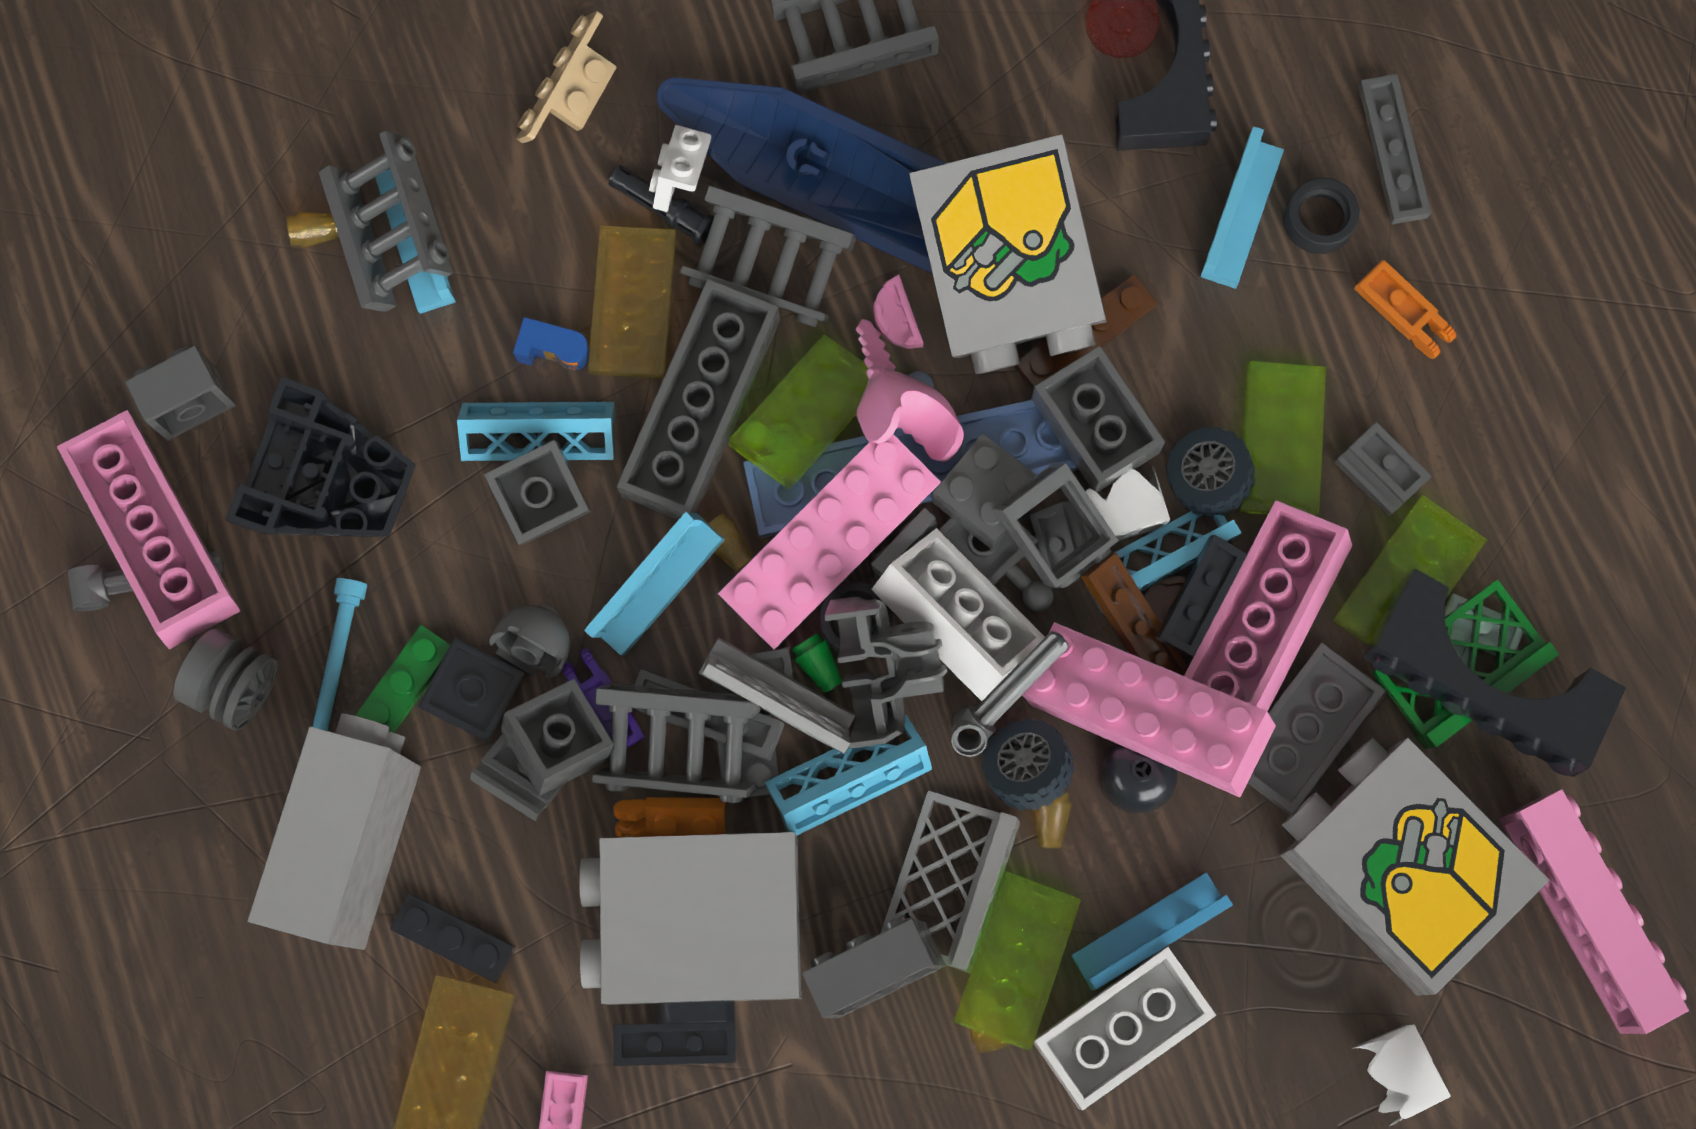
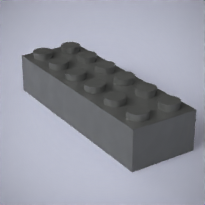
M707 279L617 484V489L622 498L677 520L685 512L698 513L780 323L778 306Z

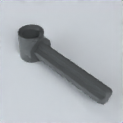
M209 552L219 573H222L224 563L220 552ZM84 565L67 571L74 611H92L105 608L112 601L113 595L133 591L123 570L108 572L101 565Z
M1054 631L1050 632L978 707L969 706L956 712L952 719L951 743L958 754L973 757L984 751L987 739L996 731L994 723L1068 648V643L1061 634ZM971 728L978 731V733L968 736L962 734L961 731Z

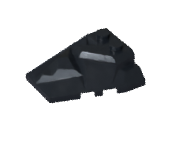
M281 376L267 411L270 417L245 484H239L225 521L263 535L389 538L416 464L380 436L374 435L350 413H345L320 390Z

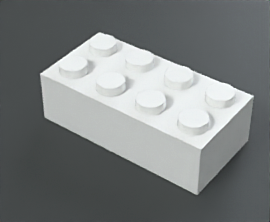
M937 528L892 562L871 589L904 623L929 622L933 624L936 639H941L942 646L938 649L939 659L981 701L1045 638Z
M1169 947L1159 950L1033 1039L1032 1042L1077 1108L1084 1110L1214 1018L1216 1014Z

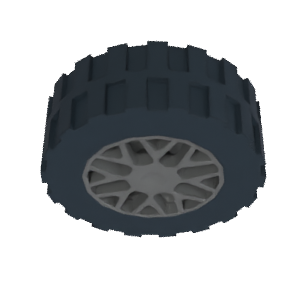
M1202 427L1195 432L1192 430L1186 434V437L1182 440L1179 439L1175 443V448L1168 455L1169 461L1166 463L1168 483L1181 506L1186 510H1192L1193 514L1199 516L1203 514L1207 517L1228 514V511L1236 510L1240 507L1244 499L1247 500L1251 487H1254L1255 479L1253 475L1255 474V467L1250 452L1246 448L1244 441L1241 438L1238 439L1235 433L1230 430L1227 432L1220 427Z
M1031 718L1019 722L1016 720L1005 728H1000L997 731L998 733L990 738L988 746L984 749L982 755L984 757L982 770L993 792L999 800H1003L1005 805L1010 808L1012 806L1016 807L1017 810L1025 811V809L1038 810L1039 807L1053 804L1055 799L1060 798L1065 793L1066 787L1070 786L1072 782L1071 776L1075 768L1072 763L1074 759L1061 733L1059 734L1057 728L1052 724L1048 725L1043 720L1038 719V721H1034Z

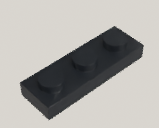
M1216 535L1209 536L1163 622L1156 639L1187 657H1194L1248 554Z
M408 894L390 930L496 984H498L516 947L412 894Z
M735 1022L613 1025L614 1066L736 1063Z

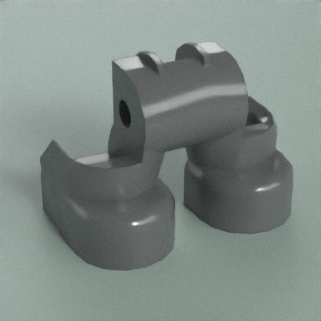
M856 596L831 600L824 616L825 621L838 620L840 631L838 663L864 660L867 657L886 658L889 672L879 676L871 671L846 674L842 681L843 688L850 687L855 714L849 749L885 744L903 733L905 726L903 697L944 691L943 676L946 674L947 669L945 665H940L938 649L942 646L941 639H936L934 626L929 622H910L890 626L887 608L883 601L876 599L864 601Z

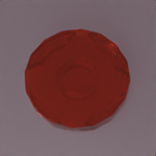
M1092 0L1085 19L1086 33L1092 45L1103 54L1114 58H1132L1145 52L1154 42L1159 29V10L1153 0Z

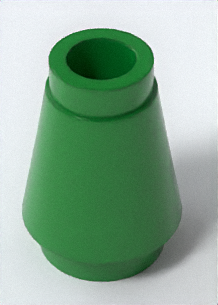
M818 633L792 648L796 656L793 660L821 689L823 694L842 683L843 680L840 677L827 640L823 641Z

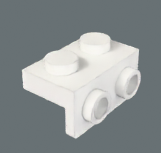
M675 125L670 143H663L658 165L662 166L661 170L654 169L649 191L655 193L654 209L668 212L675 187L692 192L695 191L710 145V134Z

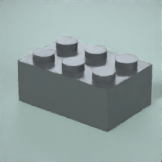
M1100 346L1034 386L1032 401L1091 489L1096 492L1117 481L1131 469H1136L1160 454L1165 444L1164 439Z
M901 916L884 924L885 932L878 936L864 934L849 941L846 944L849 950L843 953L833 954L831 951L811 960L812 968L802 972L821 1017L841 1018L945 967L946 964L926 922L912 919V917L906 919L905 916Z

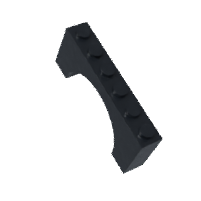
M1155 0L1163 9L1171 25L1175 48L1174 62L1166 76L1153 89L1136 98L1118 101L1114 115L1117 151L1207 145L1211 132L1216 131L1215 109H1209L1208 97L1213 95L1212 74H1206L1205 62H1209L1210 46L1209 40L1202 37V28L1206 27L1205 5H1199V0Z
M1416 568L1400 581L1363 658L1370 661L1379 672L1386 675H1394L1405 681L1414 692L1421 695H1429L1442 702L1444 708L1456 715H1464L1477 722L1479 728L1491 735H1499L1512 742L1514 747L1521 753L1530 756L1535 755L1549 763V767L1558 774L1575 777L1589 769L1626 687L1592 668L1574 678L1564 694L1551 698H1522L1492 687L1465 665L1450 641L1444 616L1445 601L1450 587Z

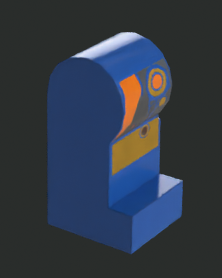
M525 317L523 318L513 352L518 363L532 366L534 358L539 357L559 362L563 368L569 371L583 369L588 364L591 354L587 341L581 333Z

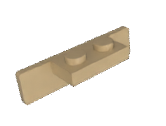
M598 11L587 16H580L573 25L570 32L574 36L568 47L564 46L556 55L553 61V65L556 66L551 78L546 77L542 81L535 94L539 98L533 109L529 108L523 114L518 123V128L521 131L516 139L521 143L532 141L536 137L549 112L576 131L584 127L617 68L587 46L603 18V15Z

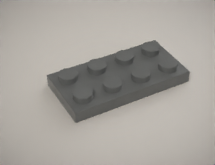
M1319 644L1269 710L1268 714L1276 727L1248 784L1288 815L1294 814L1386 690L1325 644Z

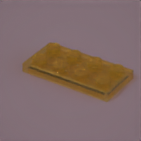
M600 226L588 364L590 375L664 379L666 375L676 248L675 229Z
M440 975L435 976L394 1129H480L516 994Z

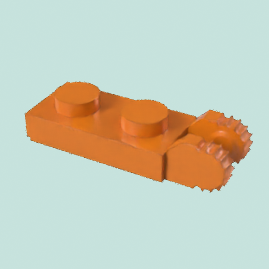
M1382 259L1355 286L1354 290L1409 341L1412 339L1415 347L1427 357L1435 359L1440 354L1438 345L1422 330L1427 323L1431 331L1446 343H1451L1456 338L1457 334L1454 328L1437 313L1439 310L1385 260Z
M646 797V799L618 801L613 806L614 817L616 816V819H620L615 825V833L618 838L726 834L725 802L720 801V798Z

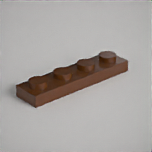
M1135 274L1101 298L1107 322L1091 326L1096 346L1050 356L1047 340H1044L1019 359L1020 364L1014 367L1033 390L1034 386L1100 346L1102 348L1156 308L1157 301Z
M1111 552L1104 560L1092 565L1080 576L1129 654L1182 676L1185 675L1188 666L1180 653L1156 639L1162 625L1116 552Z

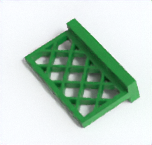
M1498 579L1492 581L1445 617L1446 629L1452 645L1469 648L1467 667L1484 682L1505 693L1511 692L1560 655L1551 642L1545 643ZM1492 593L1502 603L1501 619L1481 616L1483 600ZM1475 606L1474 615L1465 614ZM1509 614L1514 619V621H1508ZM1458 618L1473 621L1470 642L1451 639L1452 625ZM1481 622L1500 625L1497 647L1478 644ZM1508 627L1520 628L1530 642L1520 650L1505 648ZM1477 649L1496 652L1495 668L1491 672L1475 671ZM1504 654L1512 655L1504 661ZM1376 669L1372 671L1417 732L1415 737L1424 749L1438 747L1472 721L1464 715H1456L1444 707L1442 708L1443 703L1435 699L1433 715L1422 722L1414 711L1416 695L1431 696L1418 694L1410 688L1397 687L1388 675ZM1401 693H1406V694H1408V700H1407V701H1406V699L1403 697V695H1402Z

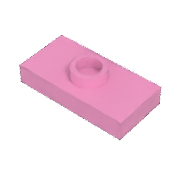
M546 1071L539 1129H581L588 1075Z

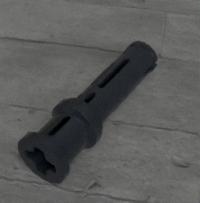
M619 165L618 168L614 169L608 182L610 187L615 188L665 220V224L669 229L680 230L691 237L693 243L698 247L706 243L714 216H705L692 208L690 201L687 199H675L674 197L671 199L668 212L654 209L655 193L649 191L650 183L635 175L623 165Z

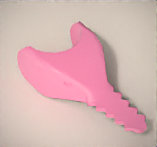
M862 319L856 331L861 335L858 340L863 345L861 350L866 356L864 363L868 367L866 374L869 381L858 405L857 417L865 438L868 441L881 444L886 442L896 429L902 428L904 434H912L915 442L924 446L926 453L931 459L941 462L949 461L959 450L964 438L963 428L954 409L946 398L931 386L911 376L895 371L896 366L889 360L891 355L884 350L886 344L879 338L881 333L870 321Z

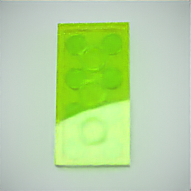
M824 334L729 438V446L790 490L857 414L858 405L869 381L866 374L868 367L863 361Z
M1249 361L1247 365L1243 441L1250 452L1255 467V474L1253 475L1255 483L1254 487L1250 489V495L1247 500L1244 499L1241 503V513L1268 515L1276 500L1316 517L1319 516L1326 367Z
M1422 495L1333 618V621L1369 645L1400 581L1414 568L1450 587L1447 594L1448 597L1487 539Z
M1006 871L953 1022L1030 1051L1081 899Z

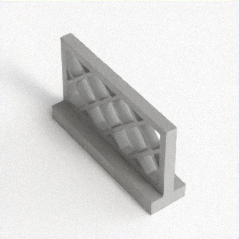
M718 637L699 670L700 675L734 694L741 695L760 706L766 712L832 749L835 748L845 753L850 745L848 728L855 718L854 713Z
M928 791L884 924L908 914L912 919L917 920L914 911L935 902L943 922L929 928V930L933 934L947 927L953 939L949 955L941 954L945 964L972 974L1020 825L1017 817L1003 812L991 811ZM934 802L949 806L956 820L935 830L929 818ZM956 809L968 812L969 814L960 818ZM977 816L992 820L988 835L972 842L963 823ZM928 825L931 833L923 837L926 826ZM959 826L968 846L948 855L939 836ZM935 839L944 858L923 868L917 857L919 847ZM984 844L980 857L976 848ZM972 851L978 862L976 872L960 880L951 861ZM915 862L919 871L911 874ZM947 863L956 883L935 893L926 874ZM922 876L931 896L911 906L905 895L907 884ZM972 882L969 893L967 894L964 886ZM960 889L966 901L964 909L948 919L939 898ZM903 901L906 909L898 913L901 902ZM960 920L955 933L951 924ZM883 927L880 934L885 932Z

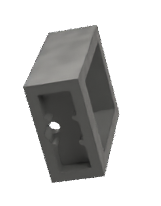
M1053 462L992 508L1043 583L1054 588L1058 586L1065 588L1075 582L1080 577L1078 571L1090 562L1093 565L1104 560L1111 553L1110 547L1119 541L1066 463ZM1058 488H1061L1093 537L1050 568L1017 519Z

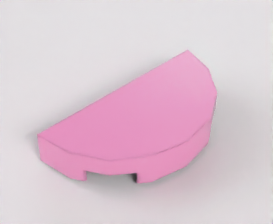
M897 275L886 281L883 288L877 294L873 306L875 324L882 336L896 346L907 349L923 347V340L900 276Z

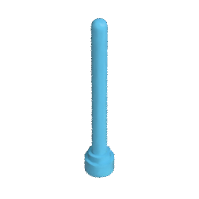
M337 578L334 594L337 595L336 602L339 603L314 717V728L328 731L355 606L359 607L360 600L365 599L368 585L366 583L345 578Z

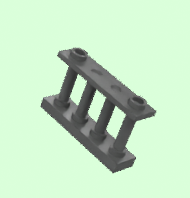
M771 0L774 22L787 18L800 60L797 65L792 66L793 83L797 94L938 54L939 37L935 25L927 28L920 26L912 0H896L906 32L892 38L884 35L874 1L858 0L871 41L867 45L856 48L849 46L836 4L850 0ZM822 8L835 52L832 55L818 58L813 55L801 14Z
M383 131L379 135L385 153L356 171L329 165L319 171V175L361 308L387 312L397 306L392 292L393 287L422 270L423 272L447 277L453 274L449 262V251L443 243L417 164L415 147L409 137ZM390 168L396 187L365 205L360 192L361 185ZM401 202L407 221L375 239L371 219ZM412 236L418 255L386 273L382 261V253Z
M709 186L705 201L714 205L712 212L715 213L697 270L682 266L680 273L690 277L688 284L704 289L707 279L797 313L795 321L813 327L817 326L818 321L828 324L830 316L818 312V308L836 255H841L842 249L852 252L857 237L852 233ZM735 213L749 217L748 224L751 227L733 281L729 282L712 276L711 273L729 219H734ZM771 225L785 229L783 236L786 237L768 294L747 288V284L765 230L769 231ZM809 237L821 241L819 248L822 249L804 305L800 306L785 301L782 297L800 243H805L806 238Z
M607 683L596 688V704L609 705V711L612 712L611 740L614 745L610 754V768H603L593 774L592 783L605 784V789L611 791H626L631 786L720 795V801L730 803L743 802L744 798H747L756 791V782L741 781L743 724L748 722V718L751 719L760 713V706L739 694ZM632 708L647 709V715H650L648 772L626 770L628 713L632 712ZM671 711L684 712L685 718L689 719L686 776L664 773L666 716H670ZM709 715L724 716V722L727 723L725 779L702 777L705 720L709 719Z

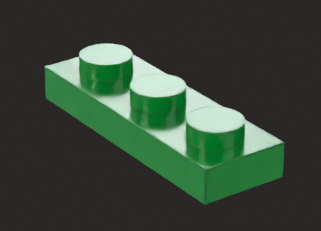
M420 625L355 716L389 727V732L395 733L431 683L450 644Z

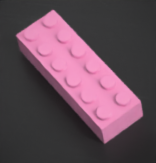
M128 410L57 446L153 629L169 650L240 612L151 447Z
M894 434L881 444L870 441L718 594L775 649L941 482Z
M1275 500L1184 676L1268 712L1353 546L1348 529Z
M1054 622L1049 633L1054 631L1061 634L1067 641L1068 648L1022 694L1032 707L1237 797H1241L1276 727L1266 710Z
M1561 789L1541 796L1499 818L1510 841L1550 880L1539 892L1619 1033L1647 1034L1688 1012L1689 1009L1684 1002L1686 1000L1684 989L1675 978H1670L1662 964L1665 962V958L1661 949L1654 941L1648 940L1641 927L1644 925L1642 916L1634 905L1627 903L1620 890L1623 888L1622 882L1617 873L1611 867L1607 868L1599 854L1602 852V849L1595 835L1590 831L1586 832L1578 818L1581 816V812L1575 800L1570 795H1565Z

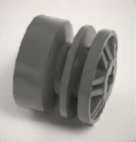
M217 628L211 629L196 642L181 665L175 680L174 699L200 713L209 710L211 719L219 723L223 722L224 726L238 732L254 719L269 696L276 680L278 661L267 654L261 655V652L252 646L243 650L240 640Z

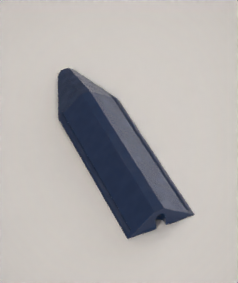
M677 77L669 78L662 82L657 91V103L661 110L678 126L710 134L711 141L707 154L741 186L823 224L852 233L857 237L856 239L933 274L909 173L948 164L947 162L782 87Z

